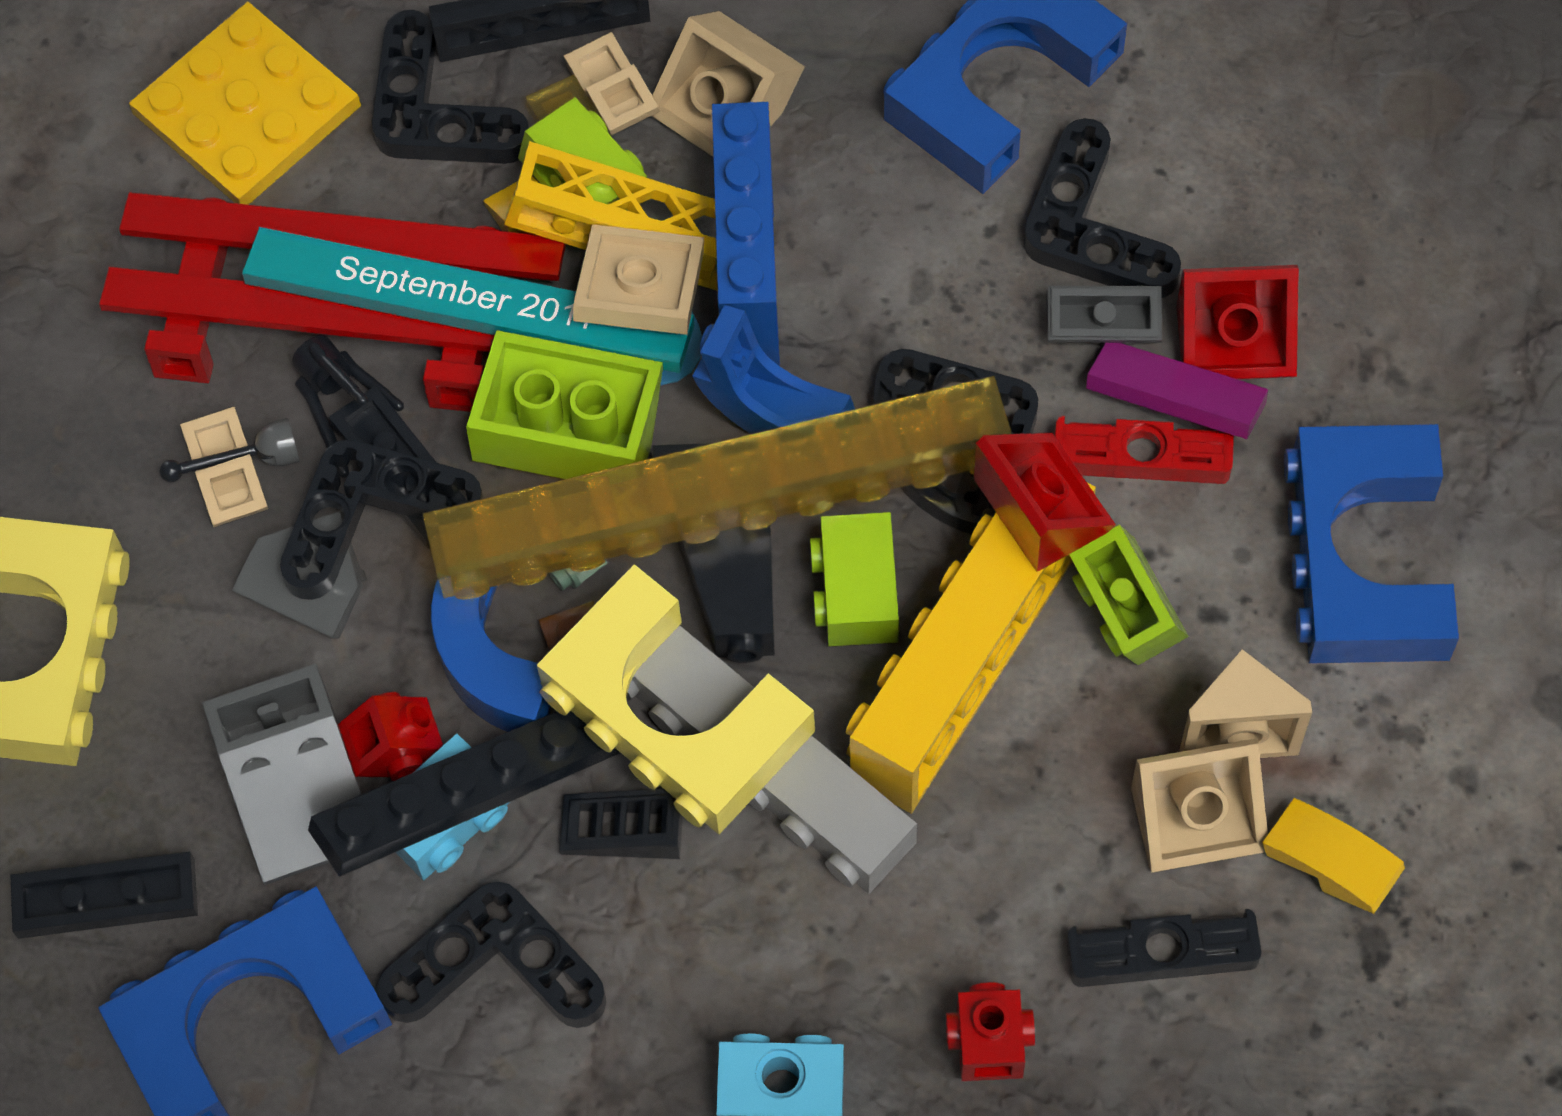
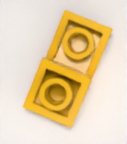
M1293 798L1262 842L1268 857L1318 878L1322 892L1372 914L1376 912L1405 869L1404 862L1365 834L1334 816L1296 798Z

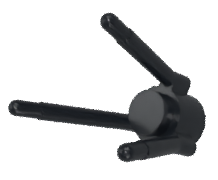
M319 335L310 338L293 355V366L301 375L296 381L295 386L305 397L326 448L338 441L317 393L321 391L325 395H330L343 388L360 406L368 403L367 396L350 378V375L368 390L376 386L395 411H402L404 409V403L362 369L347 351L340 352L327 336ZM337 466L340 477L346 478L350 473L348 466Z

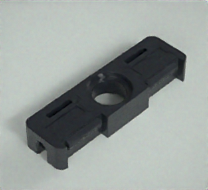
M1245 909L1243 918H1240V915L1195 919V923H1192L1191 914L1130 920L1129 929L1126 926L1082 930V934H1077L1076 926L1070 928L1067 937V951L1071 959V980L1077 987L1253 970L1257 967L1262 954L1256 915L1250 909ZM1159 933L1169 934L1179 942L1181 953L1174 961L1168 963L1158 962L1148 954L1146 948L1148 939Z

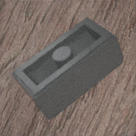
M1048 286V342L1161 343V286Z

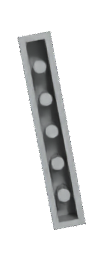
M679 625L636 671L628 688L627 700H631L636 696L651 709L648 712L650 718L666 734L676 735L679 733L682 736L702 733L721 723L754 687ZM812 735L748 803L758 811H762L765 807L783 821L780 824L781 829L795 844L803 849H807L810 845L827 858L825 865L835 878L848 887H852L856 883L868 894L874 890L917 843V823Z

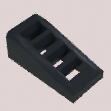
M665 789L564 794L560 853L561 855L680 859L683 816L673 804L676 798ZM580 811L592 812L590 837L578 838ZM604 812H615L614 836H602ZM627 813H638L637 835H626ZM651 814H662L661 833L649 834Z

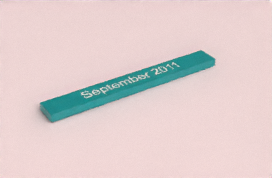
M259 227L242 272L245 284L492 335H495L496 330L659 361L663 362V370L676 373L681 372L695 326L694 315H691L687 335L573 321V304L576 291Z

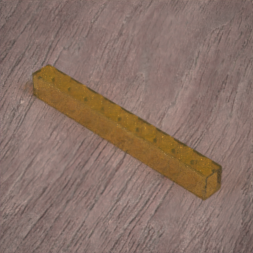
M995 376L448 507L424 513L423 518L443 597L455 596L461 600L473 599L486 594L490 587L509 582L519 586L531 585L545 579L547 573L567 568H571L572 571L576 572L588 571L601 566L605 559L628 554V556L633 558L646 557L660 551L662 545L682 540L690 544L703 543L717 537L720 533L719 531L740 526L746 530L761 529L773 524L777 517L797 512L802 516L818 515L830 510L834 503L855 498L859 502H871L887 496L892 489L912 484L915 488L919 489L929 488L942 483L949 475L970 471L974 475L976 442L983 435L1012 433Z

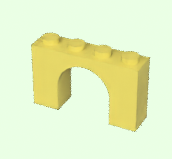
M0 517V593L45 598L61 606L67 615L65 638L54 658L41 670L28 677L0 682V758L77 766L80 748H86L90 743L93 731V716L89 712L93 692L99 693L105 679V661L101 658L105 639L113 638L117 626V607L113 603L117 586L125 585L129 573V554L123 550L113 529Z
M634 564L537 664L543 687L540 693L547 703L560 714L566 716L571 711L587 724L584 727L585 732L600 748L609 753L616 748L631 761L628 765L629 769L644 785L652 790H655L660 785L676 798L673 804L687 821L698 828L705 823L720 835L815 732L814 710L768 673L721 723L702 733L687 736L669 735L658 732L641 722L627 704L630 682L640 666L678 628L682 620L679 600Z

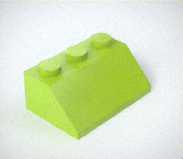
M496 330L466 426L472 461L612 489L615 488L627 492L636 488L639 492L652 446L663 362Z

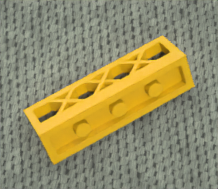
M529 141L504 225L584 250L587 248L592 224L704 237V255L697 285L718 290L716 238L702 234L693 221L704 215L715 219V199ZM535 163L557 169L566 183L553 188L531 181ZM597 182L611 186L619 200L610 204L595 201L586 187ZM650 199L663 202L673 216L663 221L650 218L642 209L640 203Z

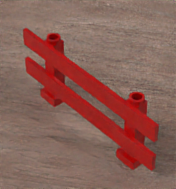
M129 192L119 228L121 235L186 242L179 273L109 267L99 306L102 311L167 317L164 331L149 330L144 348L154 378L209 384L214 366L206 342L210 322L444 347L441 361L427 359L423 381L429 408L471 412L484 371V367L481 365L483 352H490L495 335L245 284L244 281L221 279L228 247L251 249L259 227L498 276L559 281L566 244L534 234L499 231L489 226L467 228L228 203L225 200L213 197L199 200Z

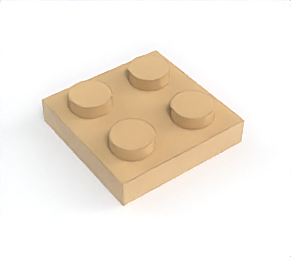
M592 224L573 304V321L687 335L704 255V237Z

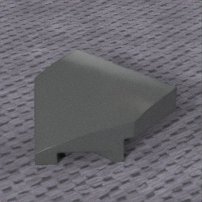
M338 511L313 519V526L321 531L335 530L342 524L345 514L342 511ZM294 526L258 538L232 591L331 638L340 639L362 590V582L367 580L365 571L360 569L352 543H350L336 582L331 590L320 598L308 600L301 599L289 591L280 568L281 558ZM311 543L314 553L309 565L306 568L297 567L301 580H306L311 572L321 573L316 562V554L319 547Z

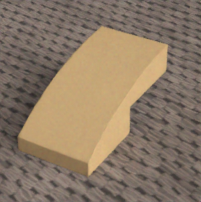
M612 32L564 55L566 66L593 111L606 124L611 136L660 112L659 106L634 64L631 65Z
M235 407L180 424L192 460L248 446ZM250 454L212 467L196 470L195 474L213 527L268 510V505Z

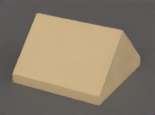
M1242 649L1189 709L1179 752L1256 738L1259 743L1260 758L1299 755L1312 715L1311 701Z
M1256 738L1137 759L1131 791L1151 872L1265 852L1262 842L1267 837L1268 832L1259 743Z

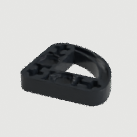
M895 350L883 358L875 381L874 428L877 444L884 463L893 479L917 506L942 523L972 534L978 522L985 514L993 517L996 513L989 502V508L983 511L982 516L972 514V504H976L981 489L974 480L976 442L983 435L1033 433L1037 421L1039 399L1036 390L1029 383L1021 379L915 350ZM903 369L913 371V379H909L905 386L895 384V376H900ZM930 375L936 376L933 384V395L926 394V385L929 386ZM952 382H964L973 389L974 395L966 403L954 404L943 396L942 391L944 387ZM1011 399H1017L1021 401V409L1016 411L1011 431L1002 428L1004 406H1008ZM897 406L977 428L956 493L937 482L914 458L900 429Z

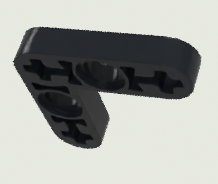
M403 10L394 14L388 20L384 31L372 116V130L379 150L389 157L400 159L499 164L518 161L524 132L529 128L524 114L508 107L430 104L429 95L436 50L432 22L428 16L416 10ZM410 31L418 32V36H415L412 42L413 57L405 55L403 39L407 38ZM402 74L413 75L419 80L418 85L407 93H398L390 89L391 81ZM395 110L403 111L406 129L401 130L400 137H391L389 133L394 131L396 127L397 115ZM457 123L467 129L465 136L456 142H443L437 137L438 131L447 124ZM476 126H483L484 132H481L482 142H477ZM503 129H513L514 134L510 135L508 142L502 143L498 141V137H501L503 134Z
M1083 118L1071 122L1062 132L1026 222L1024 237L1026 253L1033 261L1041 265L1107 286H1161V298L1167 297L1178 286L1181 270L1179 254L1173 247L1147 237L1086 219L1108 162L1111 138L1107 128L1094 119ZM1084 140H1090L1094 144L1093 147L1088 149L1083 161V167L1075 164L1077 146H1081ZM1068 181L1077 184L1082 189L1083 194L1075 201L1066 202L1056 198L1052 189L1058 183ZM1049 229L1058 232V238H1054L1050 245L1041 242V236H1045ZM1074 236L1080 237L1077 255L1070 253V246L1074 244ZM1103 243L1112 246L1117 251L1118 256L1111 263L1097 264L1087 256V250L1094 244ZM1127 253L1135 255L1134 262L1131 261L1130 272L1124 270ZM1153 263L1163 265V272L1158 274L1157 279L1147 276V269H1150Z
M355 440L335 442L326 449L321 457L282 555L280 568L286 587L293 595L308 600L320 598L331 590L336 582L365 505L449 528L460 529L472 525L479 519L484 508V499L479 481L473 474L465 470ZM350 460H356L360 472L350 471L344 483L345 496L338 492L341 478L337 466L346 467ZM406 472L415 475L419 480L418 485L408 495L397 496L386 489L388 481L395 474ZM430 481H434L437 493L430 492L429 495ZM458 490H465L469 502L460 501L456 509L449 508L445 496L454 497ZM430 496V501L426 503V500ZM324 508H337L345 514L342 524L335 530L321 531L313 526V518ZM311 543L319 547L316 554V562L321 573L311 572L306 580H301L297 567L306 568L309 565L314 553Z
M503 882L488 883L474 892L391 964L380 976L377 986L378 997L390 1017L404 1023L415 1022L429 1014L491 958L498 954L546 1007L567 1026L581 1028L593 1024L604 1013L606 1006L605 990L599 976L517 889ZM494 901L496 905L501 907L510 902L508 911L511 918L505 923H502L497 918L488 922L481 928L483 936L487 941L479 945L472 929L464 925V923L472 920L474 927L478 929L489 918L486 909L489 903ZM454 937L466 941L470 950L468 957L463 963L458 966L449 967L437 961L436 951L441 942ZM535 940L547 941L555 949L554 959L549 965L541 969L529 968L521 961L522 950L528 943ZM426 959L433 974L441 979V981L433 985L428 975L415 988L419 996L417 1001L411 1004L403 998L394 1003L398 997L394 986L400 981H403L408 986L416 983L424 976L422 968L418 963ZM567 963L572 965V967L564 970ZM563 970L566 979L575 989L581 991L587 986L591 988L588 992L591 1004L583 1009L577 1003L569 1008L565 1007L568 1003L567 994L562 985L556 980ZM552 981V983H551V985H550L549 988H545V987L543 986V985L548 984V983H550V982Z

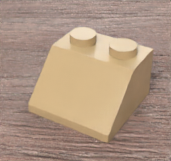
M720 11L688 17L652 95L660 111L652 115V117L714 157L712 104L769 102L771 127L783 113L805 66Z

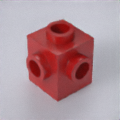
M398 692L372 695L338 724L355 777H391V780L395 781L413 773L443 746L427 697L401 696Z
M986 982L970 986L969 992H958L957 1012L946 1013V1036L948 1050H959L961 1081L1023 1078L1025 1069L1024 1047L1035 1046V1025L1033 1009L1021 1008L1020 989L1006 990V986L1002 983Z

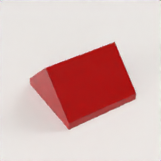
M1297 265L1183 269L1176 306L1181 362L1235 379L1297 377L1299 267Z
M1053 433L983 435L976 442L974 480L1036 572L1107 534L1116 526Z

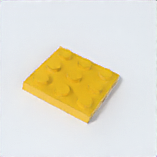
M248 1L129 102L134 116L234 203L247 205L254 201L361 107L359 96L356 92Z

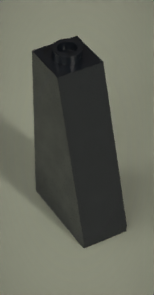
M768 441L652 445L656 482L716 656L728 657L729 660L738 663H751L760 660L763 656H775Z

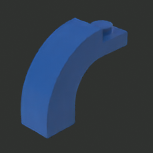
M724 305L715 324H710L705 329L701 339L700 354L702 358L692 375L701 392L726 417L758 439L768 441L769 445L794 457L838 471L861 425L851 395L809 383L781 368L759 346L746 312Z
M477 534L471 553L464 551L460 556L455 573V584L441 580L436 581L431 605L432 630L444 672L459 698L480 718L497 728L510 732L549 715L552 707L540 693L543 687L537 669L538 663L504 652L485 633L487 614L505 565V559L500 539Z

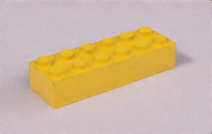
M1088 483L1095 494L1096 487ZM997 513L993 517L985 514L978 522L969 542L973 549L963 563L955 560L948 568L939 587V591L943 595L933 610L924 607L918 614L908 635V638L913 641L902 658L894 654L889 659L877 682V685L881 687L880 692L871 705L865 702L860 704L846 729V734L850 735V744L846 752L850 756V768L893 804L910 814L913 813L1073 562L1070 555H1067L1036 572Z

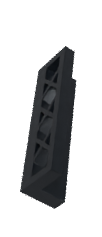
M458 0L429 6L440 62L651 22L648 0Z

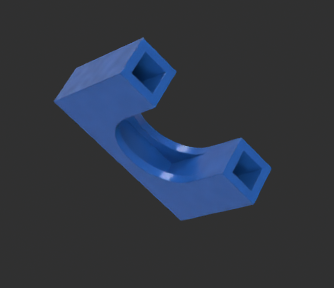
M968 0L957 13L955 22L942 35L940 33L932 35L922 47L919 57L906 70L900 68L888 79L883 89L884 120L980 193L984 194L1019 159L1021 130L978 99L968 89L962 78V74L967 66L976 57L991 49L1004 46H1020L1042 53L1087 87H1090L1124 53L1127 23L1096 0Z
M769 102L712 104L719 314L724 305L744 310L759 346L771 360L780 365Z
M1438 424L1299 427L1294 448H1287L1284 452V477L1286 483H1295L1296 501H1289L1288 529L1290 536L1299 535L1300 554H1293L1292 582L1294 589H1303L1304 608H1297L1296 634L1298 643H1307L1309 663L1450 661L1459 640L1454 584L1386 585L1372 582L1357 575L1345 565L1337 554L1331 537L1332 524L1338 517L1353 507L1373 502L1435 501L1443 479Z
M317 886L307 892L297 890L286 894L273 905L271 912L252 922L250 920H242L232 924L221 932L218 937L219 940L198 952L196 950H188L176 955L165 964L164 971L144 982L135 980L120 986L110 995V1001L98 1007L154 1116H229L200 1061L197 1052L196 1033L202 1012L209 1001L220 990L237 980L253 976H269L284 980L295 986L310 1002L338 1055L392 1025L381 1000Z

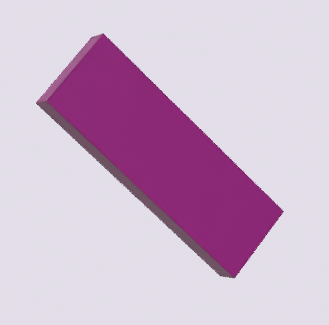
M1105 343L1087 374L1086 389L1244 439H1248L1266 405L1268 395L1267 388L1122 343Z

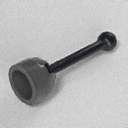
M285 418L273 421L262 427L256 434V440L252 445L181 463L176 460H167L160 467V475L167 482H176L181 478L182 474L212 467L248 454L251 456L257 455L264 463L272 466H285L300 461L289 419Z

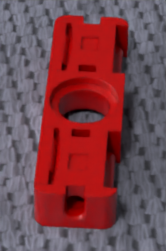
M1065 416L1059 417L1056 421L1055 437L1082 476L1225 484L1230 480L1233 467L1234 435L1225 432L1219 433V431L1181 428L1173 430L1174 422L1116 419L1114 427L1112 424L1070 422V424H1064ZM1141 438L1151 440L1158 447L1159 454L1151 461H1138L1131 457L1127 451V446L1130 442Z

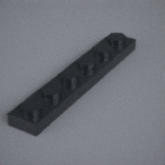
M556 711L315 814L310 818L308 832L340 877L620 754V752L616 748L610 753L600 748L585 732L584 727L587 724L570 711L564 716Z

